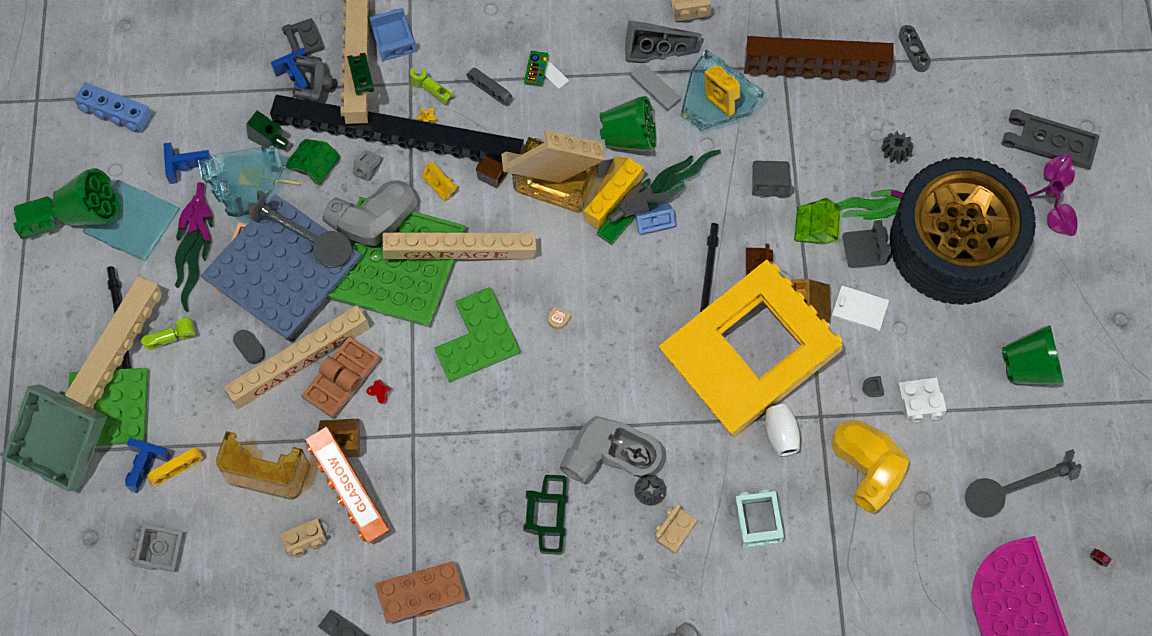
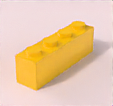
M614 157L595 198L584 210V221L599 231L608 220V216L612 215L622 204L627 193L644 179V167L630 158Z

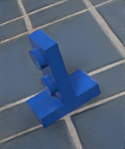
M304 48L270 62L276 77L287 73L290 80L294 79L296 82L293 83L294 86L309 89L298 69L300 66L294 65L296 54L307 56Z
M171 142L163 143L165 174L169 184L177 183L176 170L185 171L189 168H205L213 165L209 150L175 155Z
M129 438L127 446L131 451L139 453V455L137 454L134 458V466L132 471L126 476L125 485L131 492L138 493L152 459L155 458L168 462L170 454L166 448Z

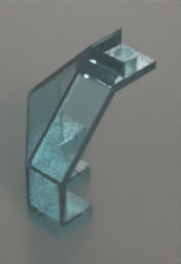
M706 49L690 73L680 116L695 124L702 131L750 116L765 95V92L754 82H750L738 70L726 64L723 59ZM714 65L721 66L728 75L734 76L740 84V97L735 100V114L730 117L705 98L704 72Z
M274 145L221 153L198 160L202 179L205 183H210L213 188L211 191L218 202L224 203L226 206L225 212L228 216L233 217L249 214L248 204L249 202L254 204L257 202L256 192L258 189L265 193L267 202L287 165L280 163V153L277 148H274Z

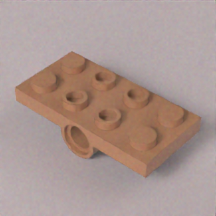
M349 336L333 357H327L319 368V374L301 395L302 398L331 418H334L379 362L380 356Z
M454 561L375 583L386 624L415 615L416 617L427 616L434 613L436 609L466 600Z

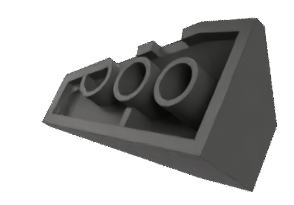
M628 21L625 38V60L644 63L649 62V60L699 52L702 34L650 23Z

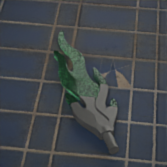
M713 150L703 154L693 165H691L693 162V156L691 155L686 160L664 169L657 175L651 185L650 178H647L627 193L622 204L619 206V210L608 216L609 221L613 223L622 216L627 217L655 209L658 202L670 199L682 190L685 184L681 181L696 175L709 158L720 154L721 150Z

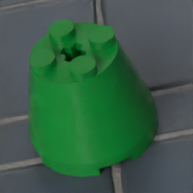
M647 96L637 97L607 111L600 112V121L603 125V128L600 129V136L602 140L605 139L606 148L642 152L654 151L653 147H656L657 142L656 123H654L653 115L650 112L653 108Z
M97 168L80 173L59 190L53 192V216L69 226L103 225L117 218L119 213L118 193L114 194L113 188L109 183L111 182L110 177Z
M1051 325L1042 327L1002 347L1010 383L1053 385L1064 383Z

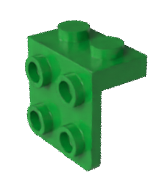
M304 139L300 142L294 154L289 157L285 166L291 170L305 172L315 184L320 185L340 156L328 142Z
M43 197L14 207L17 222L13 223L21 239L58 229L56 218L52 214L53 205L50 197Z

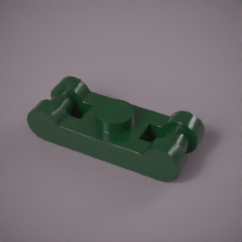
M360 53L359 56L354 57L353 55L347 56L356 95L362 94L361 92L365 91L374 92L366 54Z

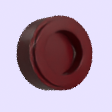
M1094 548L1090 553V558L1104 567H1107L1112 560L1099 549Z

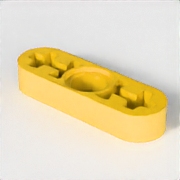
M192 448L152 470L147 475V478L152 486H158L199 463L203 459V455L199 448Z

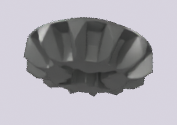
M646 474L636 482L634 488L635 496L645 505H656L664 499L666 485L663 479L656 475ZM648 483H650L652 488H656L653 490L652 497L649 491L644 490L647 489Z

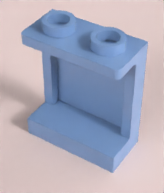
M403 8L394 9L383 14H376L369 18L382 62L417 52Z

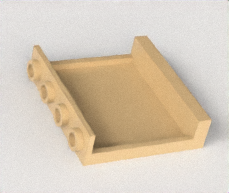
M549 130L544 131L545 143L522 155L511 152L501 154L503 172L561 183L605 160L602 142Z

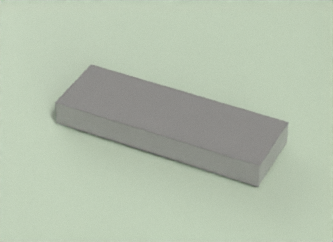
M642 64L631 73V78L666 111H669L681 101V98L645 64Z

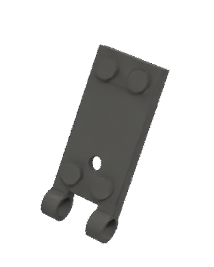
M1018 109L1010 112L1009 122L1013 125L1024 124L1021 136L1012 132L1004 134L1002 144L1005 147H1018L1051 158L1071 154L1074 165L1087 169L1091 168L1100 135L1031 115ZM1040 134V135H1042L1044 138H1043V139H1040V138L1037 137V135Z

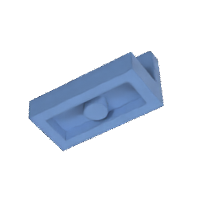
M669 202L648 206V212L634 215L639 234L676 226L673 208Z

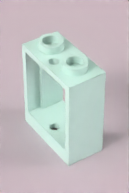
M761 490L756 494L743 492L735 497L734 503L742 548L783 542L784 535L776 491ZM771 501L776 530L747 534L742 504Z

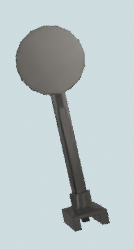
M259 189L256 192L257 202L255 204L249 202L248 207L251 220L257 222L261 215L269 217L313 242L314 255L322 265L338 267L345 264L349 259L351 243L343 233L327 231L317 236L272 210L270 206L266 205L265 193Z
M1074 449L1065 452L1063 462L1056 464L1055 467L1005 486H1001L993 479H977L966 489V506L976 516L983 518L993 517L1003 509L1006 500L1005 495L1059 474L1064 475L1067 473L1070 480L1077 479L1082 466L1081 464L1076 465L1072 461L1075 454Z

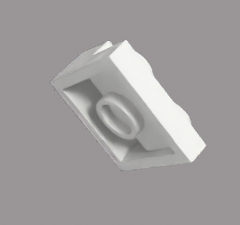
M937 377L898 383L897 386L905 421L917 423L928 418L938 420L945 415L947 411L943 393H940Z

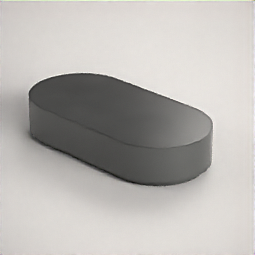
M247 330L236 332L233 342L246 361L250 364L261 362L264 352L253 335Z

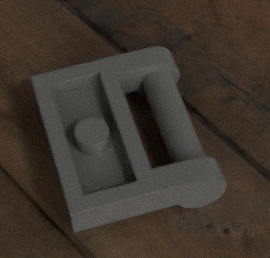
M312 18L282 27L283 34L287 36L292 52L300 49L293 35L298 32L307 56L324 50Z

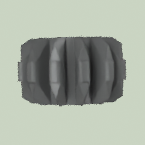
M898 131L895 134L889 133L883 139L881 149L884 152V157H890V162L893 159H896L897 163L900 160L906 161L912 155L914 145L911 142V137H905V132L902 135Z

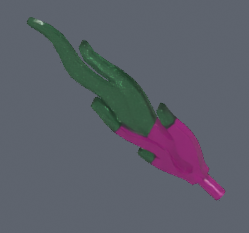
M202 182L197 183L196 195H193L192 200L180 215L176 239L180 241L189 223L188 231L180 243L175 256L177 270L176 288H179L183 282L184 264L186 261L188 264V278L181 293V303L186 312H189L188 297L199 280V252L204 244L202 258L206 261L211 247V238L205 226V220H207L210 227H213V217L205 203L203 196L205 184Z

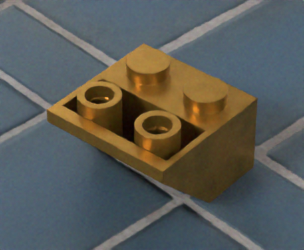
M811 279L790 280L793 284L791 287L795 292L799 290L805 297L804 302L808 306L811 304L818 312L816 314L820 320L824 319L826 322H830V285Z
M359 418L320 421L318 431L329 427L347 457H360Z

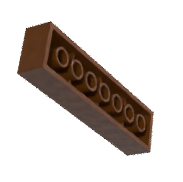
M747 36L744 74L888 81L894 62V43Z

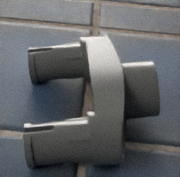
M296 54L294 65L310 68L311 70L310 89L294 86L292 97L317 102L321 89L330 90L332 75L324 74L323 63L320 57H307Z

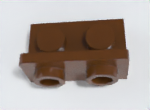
M766 243L765 248H746V276L766 259L769 262L773 261V250H770V244Z

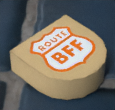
M555 306L548 316L549 324L554 329L564 328L571 318V314Z

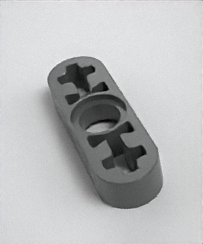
M911 25L902 26L899 32V40L914 69L918 72L927 71L931 60L915 28ZM910 46H917L919 48V51H912L910 49Z
M473 67L466 74L470 82L501 104L506 105L512 99V95L507 89L477 68Z

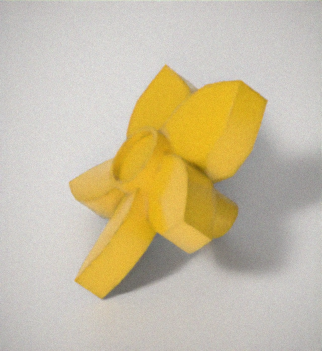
M420 108L421 115L415 118V120H423L425 122L437 121L434 115V108L427 111Z

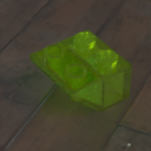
M824 198L797 207L794 240L796 242L827 244L837 241L840 206L828 198Z

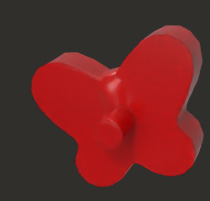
M378 379L374 381L373 386L367 388L366 392L368 395H376L378 402L382 404L387 402V392L390 391V386L383 385L382 380Z

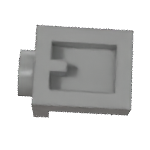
M365 149L354 160L353 175L369 181L372 170L381 162V156Z

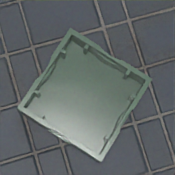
M41 384L28 386L18 412L17 423L10 434L2 459L25 471L36 473L44 480L68 492L79 489L84 481L107 416Z

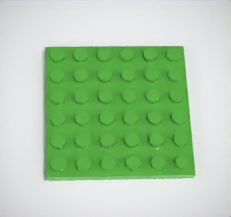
M360 197L356 206H361L367 198ZM413 211L403 220L394 233H465L466 225ZM349 239L351 247L359 252L362 258L327 298L430 327L455 259H382V242L376 246H370Z

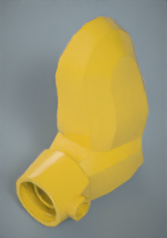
M844 421L834 431L832 449L835 454L866 475L861 479L852 497L864 510L875 514L900 486L909 465V458L889 435L862 421Z

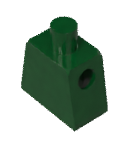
M258 110L246 123L247 137L251 141L270 151L276 146L282 150L287 147L289 141L282 137V128Z

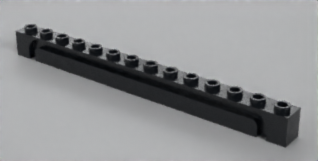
M282 95L275 96L270 111L272 121L278 125L286 124L295 128H307L315 132L324 131L332 135L340 134L348 138L356 137L362 138L365 141L373 140L386 145L395 144L402 148L411 147L419 151L427 150L433 151L436 154L444 153L457 158L466 157L473 161H483L485 156L502 164L501 154L504 152L522 155L525 149L524 139L368 111V123L346 124L345 117H341V106Z

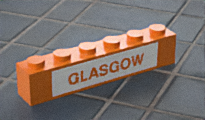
M325 427L307 438V450L311 455L315 454L318 461L316 464L322 473L325 471L328 479L326 481L332 490L336 489L339 494L337 499L342 507L346 506L349 513L347 516L351 523H356L360 529L357 533L362 541L366 540L367 543H371L389 532V526L330 428Z

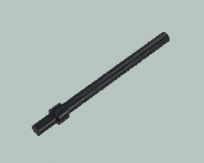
M711 223L710 236L707 237L708 252L700 312L709 305L715 249L718 246L719 240L717 237V223Z
M109 266L107 267L109 279L107 285L111 291L115 314L121 304L118 291L120 286L119 280L116 279L115 268ZM128 350L123 357V369H131Z

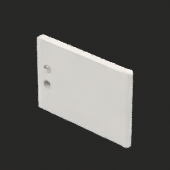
M841 286L832 317L880 331L889 300Z

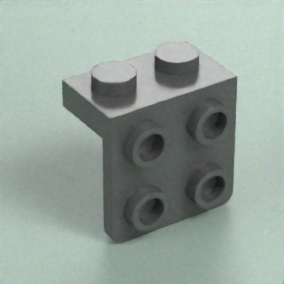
M758 160L753 162L752 195H790L789 162Z
M882 220L874 221L871 230L843 233L842 239L847 265L850 268L886 264L888 255L891 254L890 244L886 243L887 229L883 227Z

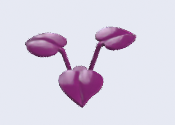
M1067 154L1055 157L1045 165L1044 176L1052 182L1043 189L1029 194V198L1046 192L1051 198H1056L1055 209L1048 213L1047 223L1053 231L1073 236L1076 234L1078 227L1074 209L1068 204H1062L1058 207L1059 199H1061L1060 194L1065 190V186L1073 182L1075 177L1072 155Z

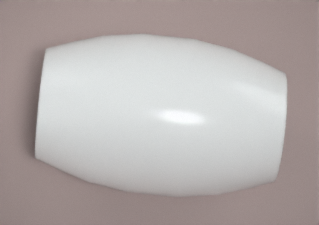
M786 404L769 407L766 410L765 425L772 448L778 456H788L797 453L800 446V434L794 414Z

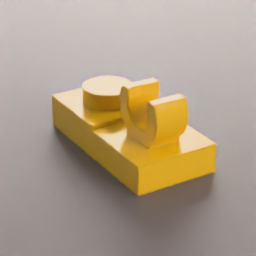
M433 161L427 163L421 177L444 201L448 200L451 194L456 191L458 185H453L451 183L452 178H447Z

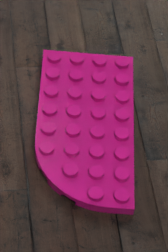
M1031 536L1014 540L993 550L979 566L971 590L972 607L981 636H1069L1036 537Z

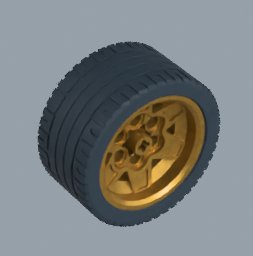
M951 157L950 159L946 158L942 159V161H936L934 164L923 168L911 179L905 188L890 229L889 243L891 255H893L892 258L896 263V268L900 270L899 273L918 292L933 298V300H940L943 303L964 305V303H977L993 297L996 293L1002 291L1013 279L1028 253L1035 236V211L1027 191L1004 168H1000L994 163L991 164L987 160L982 161L979 158ZM935 208H939L940 213H931ZM948 213L953 214L955 217H950ZM967 214L973 215L974 218L967 216ZM938 228H943L946 232H941ZM977 230H982L984 234H980ZM930 235H932L935 240L940 241L938 247L934 244ZM996 238L995 245L991 248L987 240ZM951 243L955 245L956 248H952L948 244ZM968 244L973 245L975 249L969 248ZM962 253L963 256L972 259H959L956 257Z

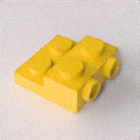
M714 65L704 72L705 98L730 117L735 114V100L740 97V84L734 76L728 75L721 66Z

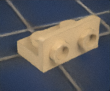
M679 504L675 508L671 507L665 516L667 518L664 524L660 523L654 531L656 534L655 542L676 554L697 523V519L681 510Z
M317 518L280 534L285 551L289 557H298L304 551L311 548L317 549L327 542Z

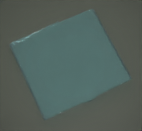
M117 180L112 187L114 194L118 193L119 213L117 218L103 225H87L83 233L108 244L114 249L121 250L140 260L146 261L180 208L147 191H142L123 181Z

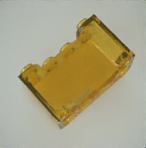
M528 137L521 155L544 142L538 138ZM598 164L561 183L512 174L513 188L520 194L580 213L598 176Z
M229 431L225 433L216 458V465L229 485L290 500L296 499L301 494L310 467L303 449L293 447L292 452L288 455L280 454L278 463L251 457L250 452L237 442L236 433Z

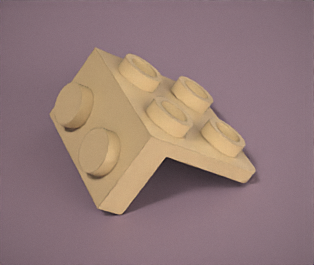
M670 0L675 22L710 16V0Z

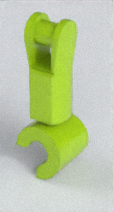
M425 68L421 70L420 76L415 74V69H410V83L413 87L424 88L444 105L448 103L447 100L449 98L452 99L454 97L450 90L444 88L432 78H427Z
M188 317L181 318L175 323L176 329L170 327L145 335L141 343L147 350H153L178 339L188 340V335H196L192 319Z

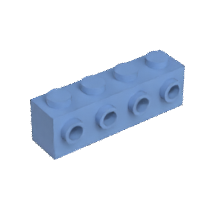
M86 82L74 99L80 111L92 113L99 119L105 118L115 125L126 126L131 131L136 130L142 133L152 117V113L147 105Z

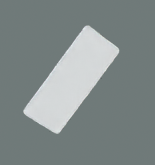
M547 61L545 76L559 89L569 80L550 61Z

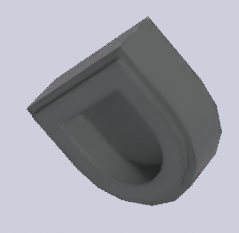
M881 376L869 377L864 381L862 390L866 396L882 397L884 395Z

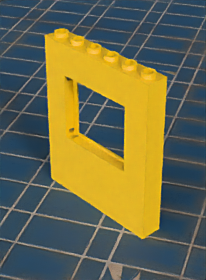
M767 259L658 346L663 355L733 438L763 415L769 407L774 406L843 350L841 344L843 340L837 333L832 334L829 330V324L824 319L820 320L816 314L818 312L811 304L808 306L804 302L805 297L799 290L795 292L791 287L793 285L786 276L783 278L779 273L780 269L774 262L770 263ZM763 301L800 343V346L758 378L722 336V333Z

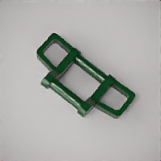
M545 475L541 493L530 490L526 491V523L523 525V531L539 536V551L541 554L561 555L563 552V538L566 535V529L564 528L565 503L568 502V496L566 495L567 477L565 475ZM562 481V494H545L547 482ZM535 502L557 503L556 527L534 524ZM542 536H560L559 548H544Z

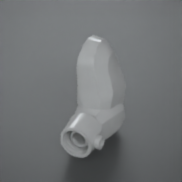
M400 180L389 181L383 184L374 195L368 197L361 206H354L350 202L333 198L326 206L322 218L326 224L336 231L343 233L349 239L361 244L376 246L382 242L383 233H394L403 220L414 211L417 198L412 188L406 182Z
M594 416L576 435L571 449H567L560 469L570 478L582 483L586 481L597 467L596 463L600 461L608 466L621 468L633 475L644 476L653 472L659 466L662 458L661 445L656 438L642 433L629 425Z

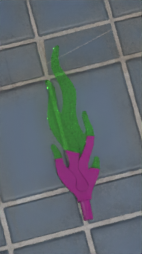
M892 189L871 192L870 196H886L885 198L865 199L850 197L832 205L816 203L815 206L828 212L847 208H864L869 211L849 210L842 214V218L856 217L866 220H882L896 214L903 192ZM935 208L931 213L939 211V208Z

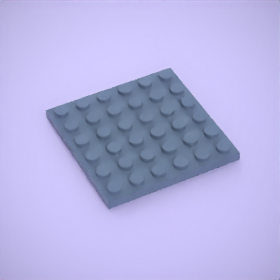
M276 194L266 204L275 212L317 236L328 231ZM261 215L257 222L251 220L201 274V277L289 341L359 262L362 255L351 247V255L345 264L338 267L324 266L317 261L314 255L313 242L273 219Z

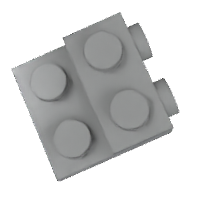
M142 523L140 529H136L133 541H137L136 549H131L129 560L133 561L132 566L149 570L154 568L174 572L182 532Z

